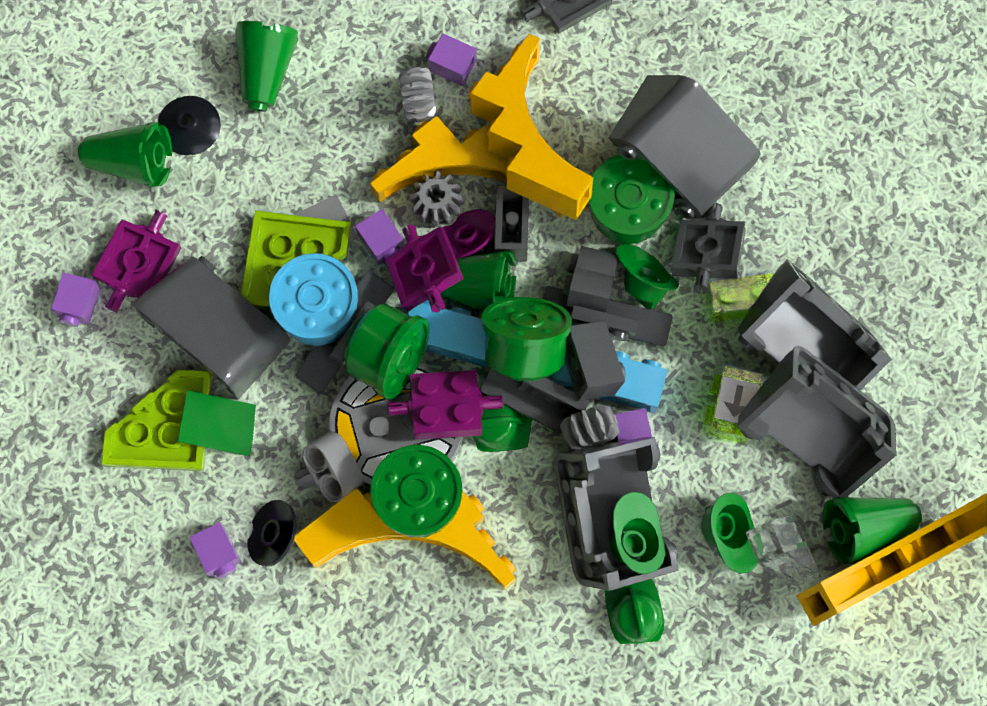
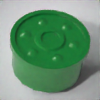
M615 155L604 161L592 175V197L589 200L591 217L596 228L610 240L621 244H636L647 240L662 227V224L671 213L675 196L674 189L644 159L634 158V160H627L621 155Z
M513 297L490 304L482 313V328L486 333L485 361L495 372L512 380L536 381L556 373L565 363L566 337L571 331V315L565 308L554 302L533 297Z
M387 304L376 305L364 312L352 327L346 341L344 357L347 373L352 378L376 389L380 396L386 399L395 398L410 382V374H415L423 358L430 334L428 320L419 315L410 316Z
M409 445L391 452L378 465L371 482V499L379 518L390 529L408 537L426 538L441 532L453 520L462 501V481L455 464L443 452L425 445Z

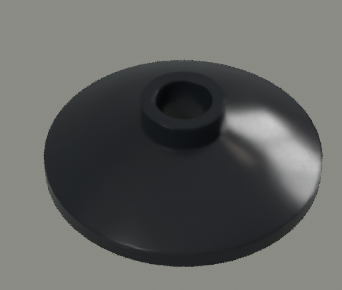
M183 96L171 101L162 110L158 119L159 125H164L169 132L172 152L180 155H196L206 151L215 143L221 129L220 116L216 108L209 101L198 96ZM185 118L193 119L192 123L187 126L183 125L182 121Z
M272 500L262 506L252 520V533L247 539L248 552L251 559L256 564L265 567L273 566L285 557L293 544L297 526L296 515L291 505L282 500Z

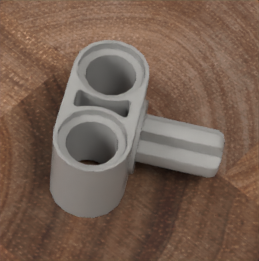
M328 431L303 448L302 458L306 467L296 472L297 480L295 482L297 486L301 485L306 489L317 485L326 499L338 502L362 484L363 474L344 439L338 433Z

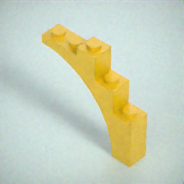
M528 34L522 44L518 43L514 47L511 59L506 65H501L496 75L486 71L479 82L475 81L468 94V98L471 100V114L490 122L486 130L488 151L508 159L504 169V174L507 175V189L577 220L592 197L593 177L572 166L553 151L539 134L529 115L525 91L529 77L539 60L540 38Z
M436 116L431 121L425 120L415 128L412 135L415 149H407L398 157L396 164L389 169L383 168L374 175L370 183L371 191L376 199L382 202L397 191L413 185L414 182L423 181L422 176L424 174H427L430 179L434 178L436 171L441 173V177L449 174L476 175L498 179L507 183V175L504 174V169L508 159L488 151L487 125H484L479 130L477 128L471 130L463 138V143H460ZM552 210L560 218L563 216V214Z
M358 488L354 489L296 534L294 538L295 543L315 568L336 555L363 544L385 540H416L440 545L467 557L486 570L504 590L515 582L513 573L516 569L505 555H502L500 558L491 548L495 545V542L485 529L482 528L480 531L476 529L484 521V516L481 512L485 508L474 494L468 497L464 491L459 510L453 520L441 532L426 538L408 537L390 529L377 515L372 503L371 494L367 491L362 495Z
M987 493L796 595L812 625L816 626L987 533Z

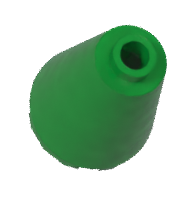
M239 21L236 25L235 35L242 102L247 103L250 110L266 112L267 107L274 106L298 42V31L275 23L271 27L263 25L261 21Z
M150 122L87 136L78 147L79 160L86 168L151 187L162 186L170 174L171 167L164 168L166 156H172L171 137L167 128L164 125H159L158 122Z
M500 251L456 258L464 279L440 293L442 298L484 311L486 307L496 301L513 298L516 289V276H511L510 266H516L514 254L511 251Z
M835 497L825 502L822 511L823 530L830 528L834 540L827 541L828 547L833 556L844 565L854 564L915 532L922 520L919 506L908 498Z

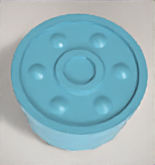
M305 254L288 261L276 273L270 286L269 303L276 321L291 337L303 344L321 346L334 343L343 337L354 321L357 312L358 290L351 272L339 260L324 254Z

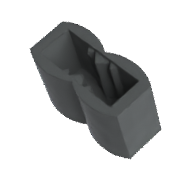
M581 246L579 255L572 254L568 273H572L573 277L566 276L562 295L568 296L566 306L574 308L575 305L606 312L618 262L615 253Z

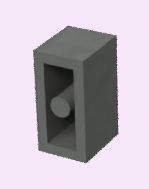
M497 186L495 252L511 251L516 261H527L529 199L503 186Z
M606 321L571 326V331L566 337L565 362L577 400L582 401L615 395L624 384L626 375L623 364L618 360L615 351V339L613 334L609 332Z

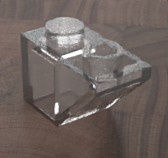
M794 514L770 520L746 532L758 563L791 589L821 577Z

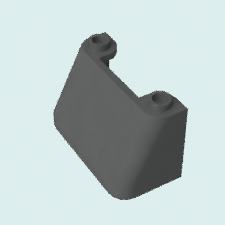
M647 75L608 137L617 147L618 154L627 160H634V158L644 159L678 193L673 203L676 207L675 211L686 219L700 218L756 164L761 155L756 145L696 81L682 75Z
M191 256L143 293L132 306L143 320L153 328L156 327L163 335L165 334L209 371L216 380L218 379L225 385L226 389L239 400L291 340L274 316L272 319H269L213 272L216 268L205 257L200 256L197 259Z
M788 259L775 271L738 327V331L741 334L738 337L739 341L751 352L755 348L759 351L764 350L780 363L792 348L797 345L802 346L859 390L867 385L892 360L877 338L864 325Z
M799 345L792 348L784 356L738 416L737 427L745 437L760 441L769 434L815 469V485L823 495L830 496L833 499L835 497H848L897 456L896 427L890 414L823 361Z
M642 437L559 453L555 457L554 468L572 569L576 580L583 586L610 591L679 571L677 548L673 542L662 536L665 547L663 564L657 571L650 574H638L619 563L614 558L610 547V540L614 532L613 510L616 502L623 495L630 492L642 493L652 501L647 471L656 469L661 456L655 437Z

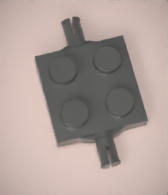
M535 0L536 3L520 12L526 22L543 14L551 21L559 34L611 5L612 0Z
M716 203V208L714 204L709 208L707 218L680 220L671 264L672 276L696 277L694 291L698 294L701 293V287L702 294L708 292L710 278L738 279L746 232L745 221L721 219L723 207L719 203Z

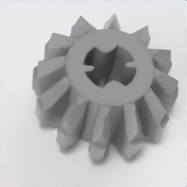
M412 67L408 70H402L399 74L404 117L408 121L416 122L434 118L436 107L430 70L427 67Z
M439 171L435 172L434 179H430L427 174H424L422 176L424 184L414 182L413 188L416 192L409 195L410 202L414 204L412 207L413 214H421L420 220L424 224L432 218L435 227L439 226L440 219L444 218L447 224H450L452 222L450 214L460 216L461 209L458 205H462L465 202L464 196L460 194L462 191L461 184H453L454 179L450 174L442 179ZM435 195L442 196V198H439L440 202H432V199L435 200Z
M605 405L591 407L565 418L560 424L561 436L569 451L598 446L607 443V441L614 439L618 435V421L615 414L612 413L611 407Z

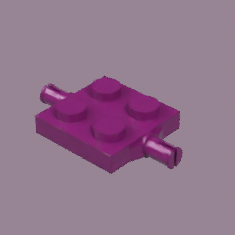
M155 210L148 226L134 225L121 219L92 274L94 279L109 285L114 290L105 305L107 309L118 313L126 296L139 298L168 275L181 250V246L164 238L159 232L168 217L165 213Z
M407 225L408 229L406 227L402 229L407 243L398 252L387 257L385 261L400 303L407 312L428 300L431 311L438 313L440 312L439 308L441 310L445 308L440 293L463 280L464 277L448 236L441 226L426 235L418 236L416 227L414 225Z
M477 370L410 374L411 391L408 401L388 402L389 416L409 414L414 429V440L481 436L483 410L503 409L502 395L482 396L478 387Z

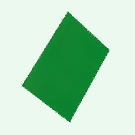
M187 390L178 442L250 456L256 405Z

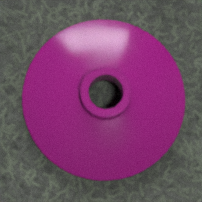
M482 209L461 213L453 224L442 228L448 236L456 258L474 254L490 242L495 234V217L491 212Z

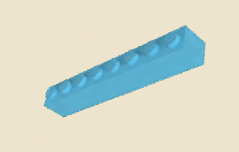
M428 300L409 311L408 315H419L429 322L430 334L425 351L491 369L485 361L486 333L482 328V319L471 316V312L461 308H453L452 311L439 308L440 312H432ZM616 351L619 362L625 368V382L615 395L600 397V399L637 409L646 408L647 412L656 413L668 369L661 368L662 365L656 361L644 359L642 362L629 359L630 356L628 354ZM565 362L559 371L550 376L553 378V382L563 387H573Z

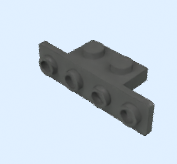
M367 271L357 285L358 303L356 317L343 337L334 343L315 346L295 374L298 380L319 394L325 391L345 362L344 349L346 341L358 318L374 306L385 304L394 291L392 285L371 271Z
M546 286L543 299L565 308L571 315V325L573 326L606 321L608 330L613 334L615 340L627 341V339H633L662 347L667 344L673 319L671 314L608 300L606 312L575 305L573 308L566 306L568 296L562 295L563 289Z
M490 369L480 389L481 393L485 396L502 395L504 405L559 434L562 433L560 428L562 421L572 414L586 410L590 401H578L574 387H563L553 382L551 376L536 381H518L504 377L493 369Z

